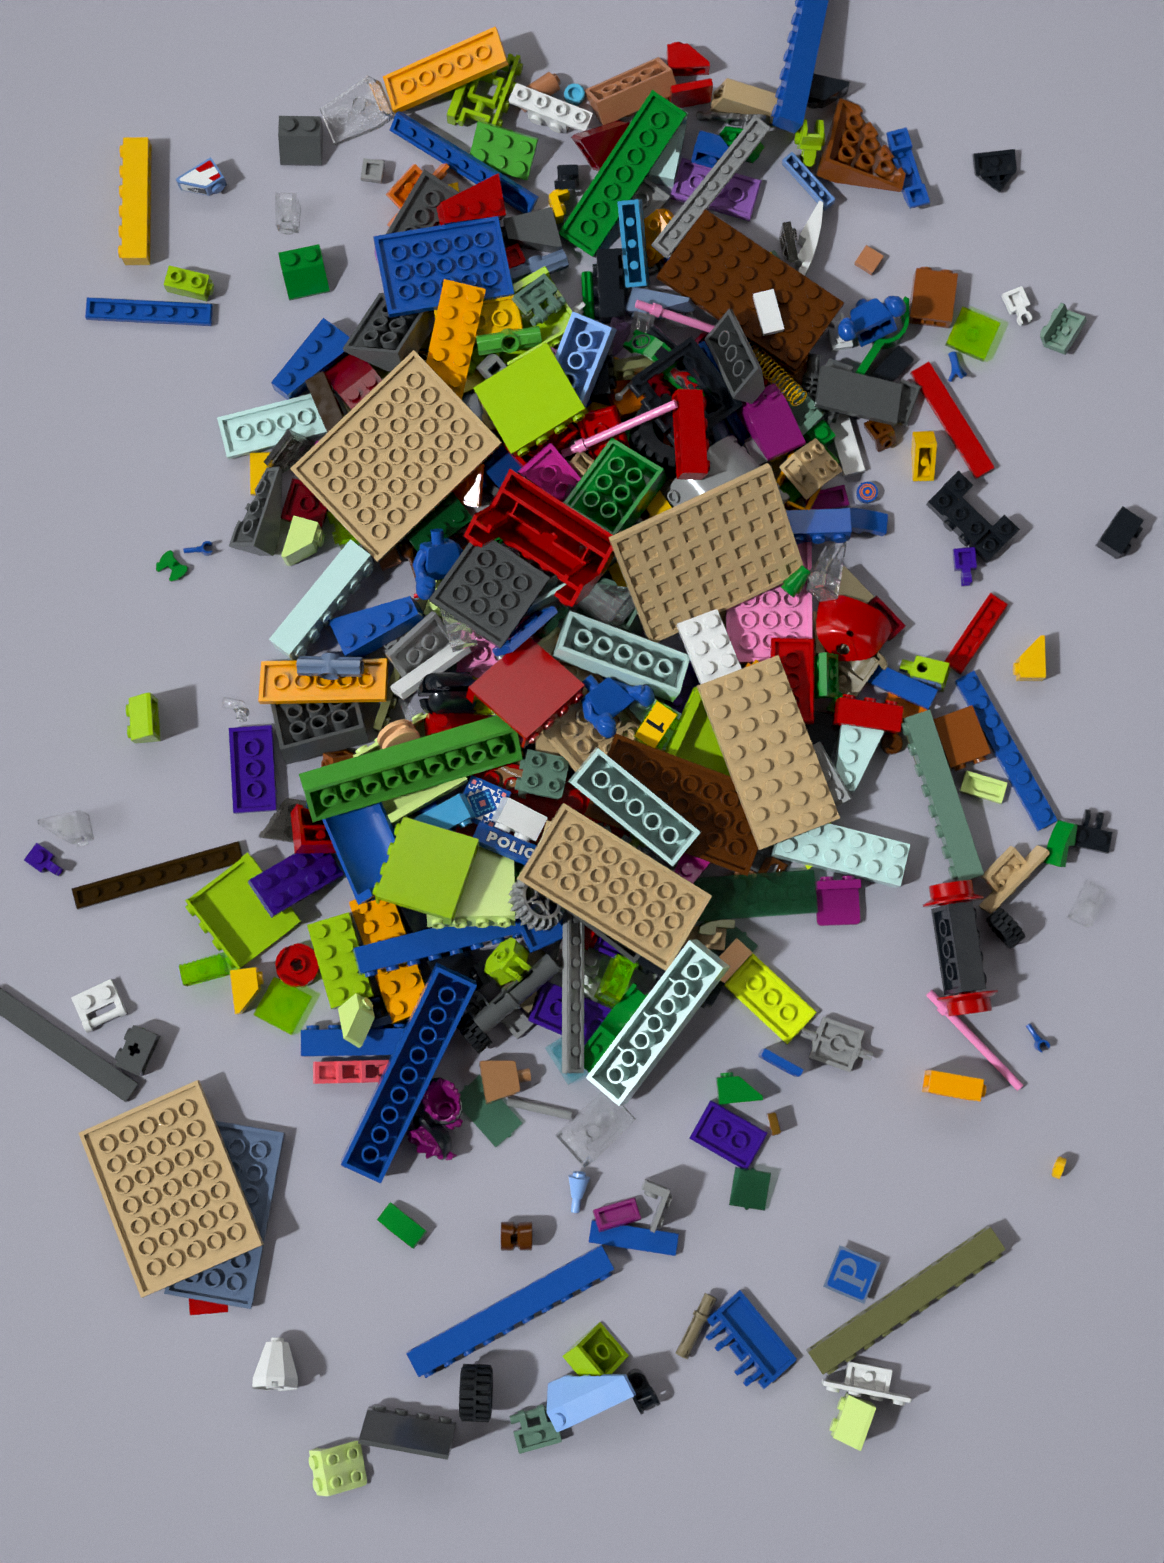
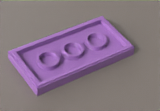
M682 158L670 199L685 203L712 168L691 163V160ZM735 173L707 209L750 221L762 180Z

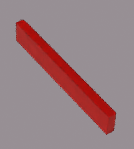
M930 362L911 371L912 378L917 385L921 386L922 394L974 478L977 479L995 468Z

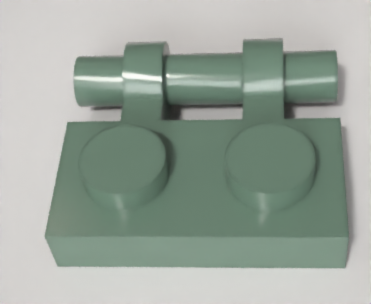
M545 273L512 298V301L524 315L531 311L534 313L535 316L530 319V323L533 326L544 323L548 320L549 315L557 313L566 304L564 297L561 296L556 299L553 296L558 289ZM546 301L548 306L542 309L539 305Z
M537 1405V1408L524 1411V1409L519 1410L517 1414L509 1416L511 1424L519 1422L521 1424V1429L513 1431L519 1454L562 1442L560 1431L556 1432L551 1420H547V1405ZM536 1417L540 1418L541 1423L528 1426L527 1420Z

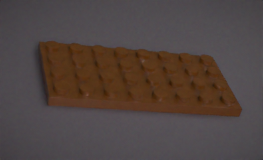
M706 209L657 275L658 280L682 296L689 297L695 305L717 320H720L728 309H732L747 340L794 372L799 369L844 305V302ZM774 289L784 331L763 336L753 294Z
M615 733L607 756L700 831V834L684 853L748 876L758 847L732 778ZM589 800L584 816L629 832L592 800Z

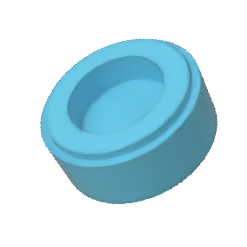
M570 84L564 91V99L567 103L578 106L585 99V91L579 84Z

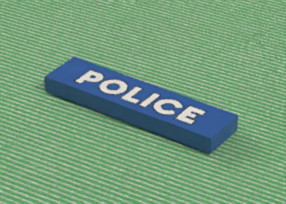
M479 822L473 838L479 839L480 847L523 865L527 863L537 846L482 822Z

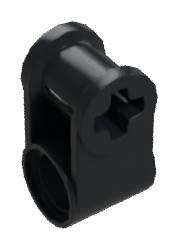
M632 1369L626 1375L629 1381L635 1375L642 1378L641 1384L637 1386L632 1385L636 1393L632 1398L642 1415L646 1409L661 1404L645 1374L639 1369Z

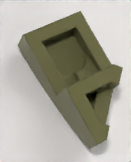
M735 920L704 921L698 927V934L716 935V928L735 929Z

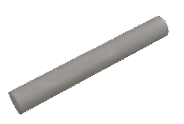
M508 1097L506 1105L568 1120L571 1119L572 1111Z

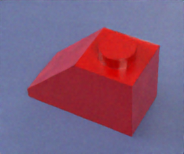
M673 42L667 44V65L672 69L674 77L709 75L710 62L688 43Z

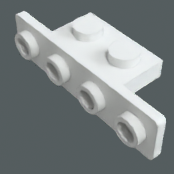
M518 83L515 84L509 98L510 104L528 110V119L532 123L548 126L556 133H567L569 127L581 132L586 131L593 116V113Z
M849 1361L847 1362L844 1383L822 1379V1384L826 1386L828 1391L839 1393V1390L843 1389L847 1390L849 1395L861 1397V1394L870 1395V1399L876 1401H883V1398L892 1399L893 1404L905 1406V1402H912L910 1396L889 1392L892 1369Z

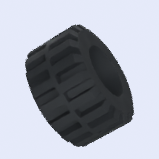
M463 1364L460 1373L459 1417L462 1422H489L492 1415L493 1369L491 1365Z

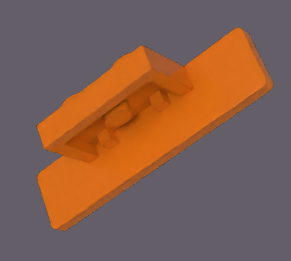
M447 163L441 164L432 175L442 180L447 175L446 170L450 166ZM413 164L386 193V196L399 209H401L422 173V170L416 164ZM396 215L387 224L389 227L391 226Z

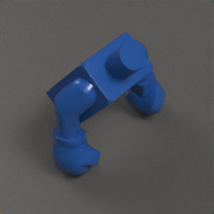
M888 296L884 303H881L877 298L870 301L860 299L856 303V308L850 311L851 318H844L838 325V334L845 342L857 337L861 347L898 330L893 317L902 316L906 312V304L899 296Z
M432 529L430 531L431 541L420 544V550L413 561L416 575V593L422 600L430 599L436 589L435 580L444 579L463 552L458 543L449 538H444L443 529Z
M592 674L582 681L585 688L589 691L581 699L584 718L593 724L599 734L605 738L615 736L617 727L613 718L634 700L644 707H650L655 701L654 691L648 685L630 686L609 677L599 684Z

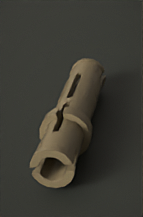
M704 1293L697 1310L693 1312L692 1321L675 1352L680 1357L688 1360L705 1323L708 1322L707 1319L717 1298Z

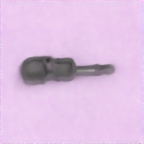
M698 111L696 113V117L700 121L706 119L708 121H726L728 125L740 126L742 129L746 127L755 115L713 111L707 113ZM756 114L761 120H763L767 125H769V116Z

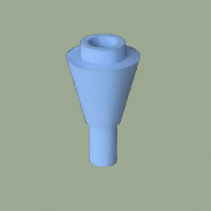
M573 1171V1174L568 1175L572 1198L571 1212L579 1213L581 1199L590 1177L586 1176L585 1172Z

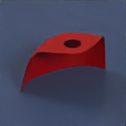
M830 595L819 599L816 619L817 636L828 653L838 654V661H859L873 657L884 645L893 630L889 620L881 611L857 599L844 595ZM852 631L853 636H849L846 632ZM841 643L846 644L849 647V653L845 655L839 654L836 646Z

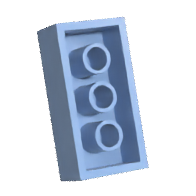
M572 311L555 357L586 408L617 329Z

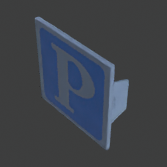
M839 1245L823 1287L865 1304L880 1262Z

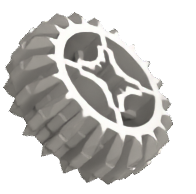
M518 879L512 885V890L509 893V896L512 898L508 902L513 905L510 911L516 912L515 919L520 918L521 925L527 924L528 930L534 928L535 931H545L557 925L562 919L565 912L563 907Z

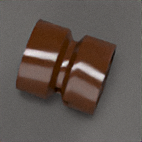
M501 1222V1251H513L515 1247H518L520 1251H532V1222H520L518 1225H515L514 1222Z

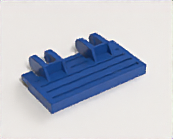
M741 1290L732 1295L707 1319L712 1327L720 1321L706 1335L708 1341L715 1338L722 1329L728 1334L714 1347L717 1352L734 1338L735 1341L729 1348L739 1361L742 1362L749 1356L735 1369L734 1373L737 1376L742 1374L751 1364L756 1368L743 1381L746 1387L763 1373L764 1376L757 1382L762 1389H765L797 1360Z

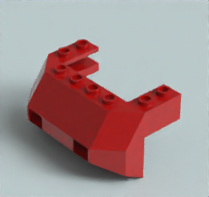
M509 469L492 505L474 514L464 534V537L472 545L481 548L499 537L507 546L522 552L525 558L534 560L542 569L557 575L558 579L566 585L556 591L554 596L559 598L562 604L571 607L590 594L615 556L609 541V537L613 536L611 533L512 469Z

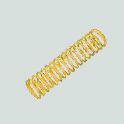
M753 345L751 348L754 347L753 352L755 354L759 347L756 348V345ZM762 349L755 355L756 358L762 353ZM764 351V354L757 359L758 362L762 360L760 366L769 357L771 359L761 368L763 376L772 385V382L775 383L786 373V376L776 385L778 387L789 376V379L779 389L792 406H798L805 400L807 392L803 391V388H800V385H797V382L790 378V375H787V372H784V369H781V366H778V363H775V360ZM771 361H774V363L771 364V365L766 369V371L763 372V369L766 368V367L770 364ZM774 364H777V366L774 367L768 375H766V372L769 371L774 366ZM777 367H780V369L776 371L771 378H769V376L777 369ZM780 370H783V373H781L775 381H772V379L779 374ZM792 379V382L789 385H787L785 390H782V387H784ZM793 383H796L795 386H793V387L788 391V393L785 394V391H786L787 389H789ZM796 386H799V388L796 389V390L792 393V395L788 397V394L791 393V392L795 389ZM799 389H802V391L799 392V393L793 398V400H791L792 396H794V395L799 391ZM802 392H805V395L800 401H798L797 403H793L794 400L800 397Z

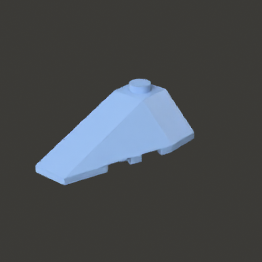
M603 1374L602 1376L565 1375L548 1383L546 1412L556 1432H559L634 1397L636 1393L626 1374Z

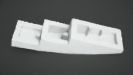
M822 201L818 202L800 233L797 242L803 247L796 257L795 265L800 267L798 272L804 276L809 271L818 243L822 224Z

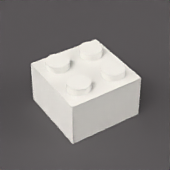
M502 797L491 820L496 823L494 827L508 833L511 830L515 832L514 836L529 843L530 840H537L548 817L509 797Z

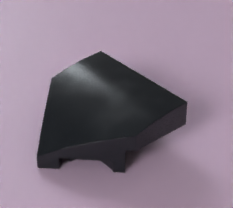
M1015 149L974 153L972 155L975 176L999 193L1016 173Z

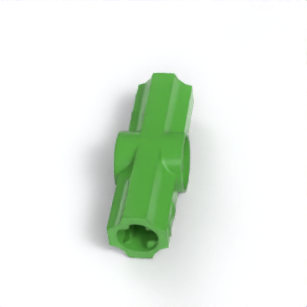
M539 326L516 330L506 328L501 332L476 336L479 355L503 351L512 353L517 349L535 347L542 343ZM507 337L514 338L511 344L504 343Z

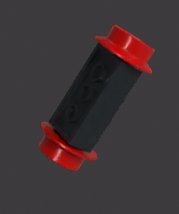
M972 880L929 886L930 900L923 904V907H937L931 909L943 992L944 995L958 993V995L937 998V1001L946 1003L948 1017L992 1011L990 997L998 993V990L976 992L977 990L986 989L987 977L983 972V953L979 946L980 932L977 929L975 920L977 912L975 907H973L972 901L982 900L984 896L974 893Z

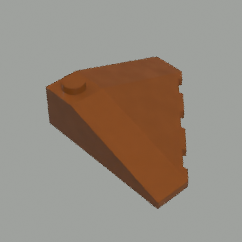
M840 98L816 176L834 183L901 192L906 173L902 168L897 170L891 161L894 158L891 151L886 145H880L876 139L879 135L871 122L866 124L861 117L863 113L861 107Z

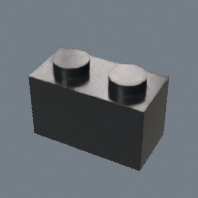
M1122 506L1095 546L1115 559L1121 555L1125 556L1132 546L1129 544L1133 537L1136 539L1143 530L1141 524L1144 520Z

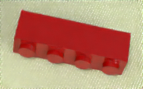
M677 389L672 395V401L676 400L678 408L672 410L677 479L702 480L710 471V461L707 460L709 441L706 439L705 434L708 422L707 418H704L706 398L703 397V390Z

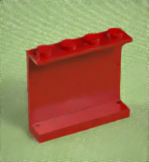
M529 637L513 652L505 654L469 686L466 698L471 703L477 699L481 700L523 737L521 747L525 748L529 743H535L543 730H549L558 716L560 718L563 717L572 703L577 704L582 699L585 685Z

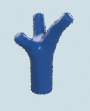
M950 352L948 355L951 363V375L948 381L952 382L956 374L960 379H963V377L967 376V373L960 366L957 352Z

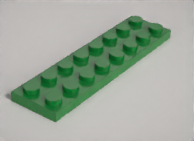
M652 90L559 231V235L591 257H594L597 249L601 247L619 220L617 201L632 200L688 114Z

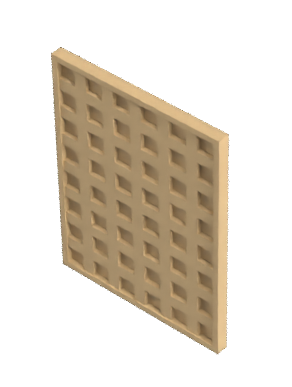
M768 463L609 537L647 639L656 643L678 633L677 623L715 609L721 613L782 584L801 565L804 566L772 468Z

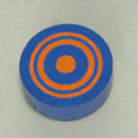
M868 481L861 483L856 491L857 499L864 504L874 502L878 495L876 485Z

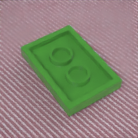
M479 120L470 155L498 172L528 180L539 138Z

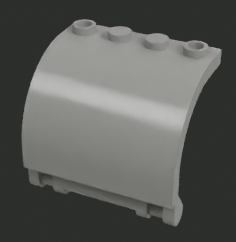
M734 435L727 436L709 447L707 460L710 461V471L702 480L676 478L663 493V496L675 507L760 466L747 453L746 448L737 443ZM779 489L783 504H785L790 497Z

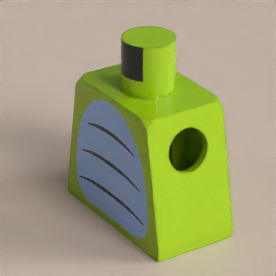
M916 655L914 662L902 659L899 671L908 673L910 678L944 692L950 674V663Z

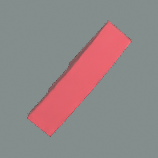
M389 1060L313 1062V1084L379 1082Z

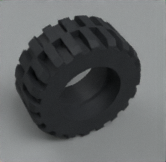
M669 393L661 394L660 399L666 404L672 401V396H669ZM643 405L637 411L636 416L647 412ZM704 410V417H705V416L708 415V413H707L706 410ZM651 419L631 428L629 444L632 450L663 468L669 479H676L675 448L662 443L656 437L653 428L658 425L655 421ZM713 428L705 433L706 439L709 441V447H711L714 439Z

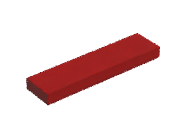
M992 593L988 595L944 660V662L950 663L951 669L960 675L962 674L1008 604Z

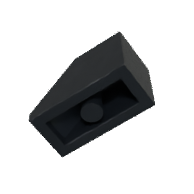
M813 74L807 107L822 109L847 94L850 82Z

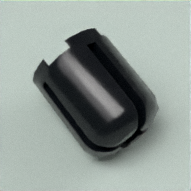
M434 672L427 674L420 681L418 696L429 698L420 699V706L427 714L430 713L432 715L433 712L436 714H473L476 711L473 710L476 701L471 703L466 696L468 687L477 679H473L469 674L470 672Z

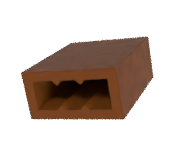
M930 267L916 268L913 275L910 298L909 323L949 329L953 318L958 279L957 273L946 269L935 271Z
M973 705L933 719L949 769H954V772L966 768V764L972 761L974 764H979L987 760L986 756L991 754Z

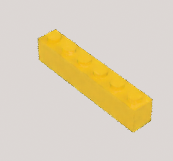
M123 137V145H120L119 148L120 157L123 158V165L119 166L120 178H122V185H119V196L122 198V205H119V217L122 218V225H119L118 228L119 238H122V245L118 246L119 258H122L125 265H150L152 145L148 137Z

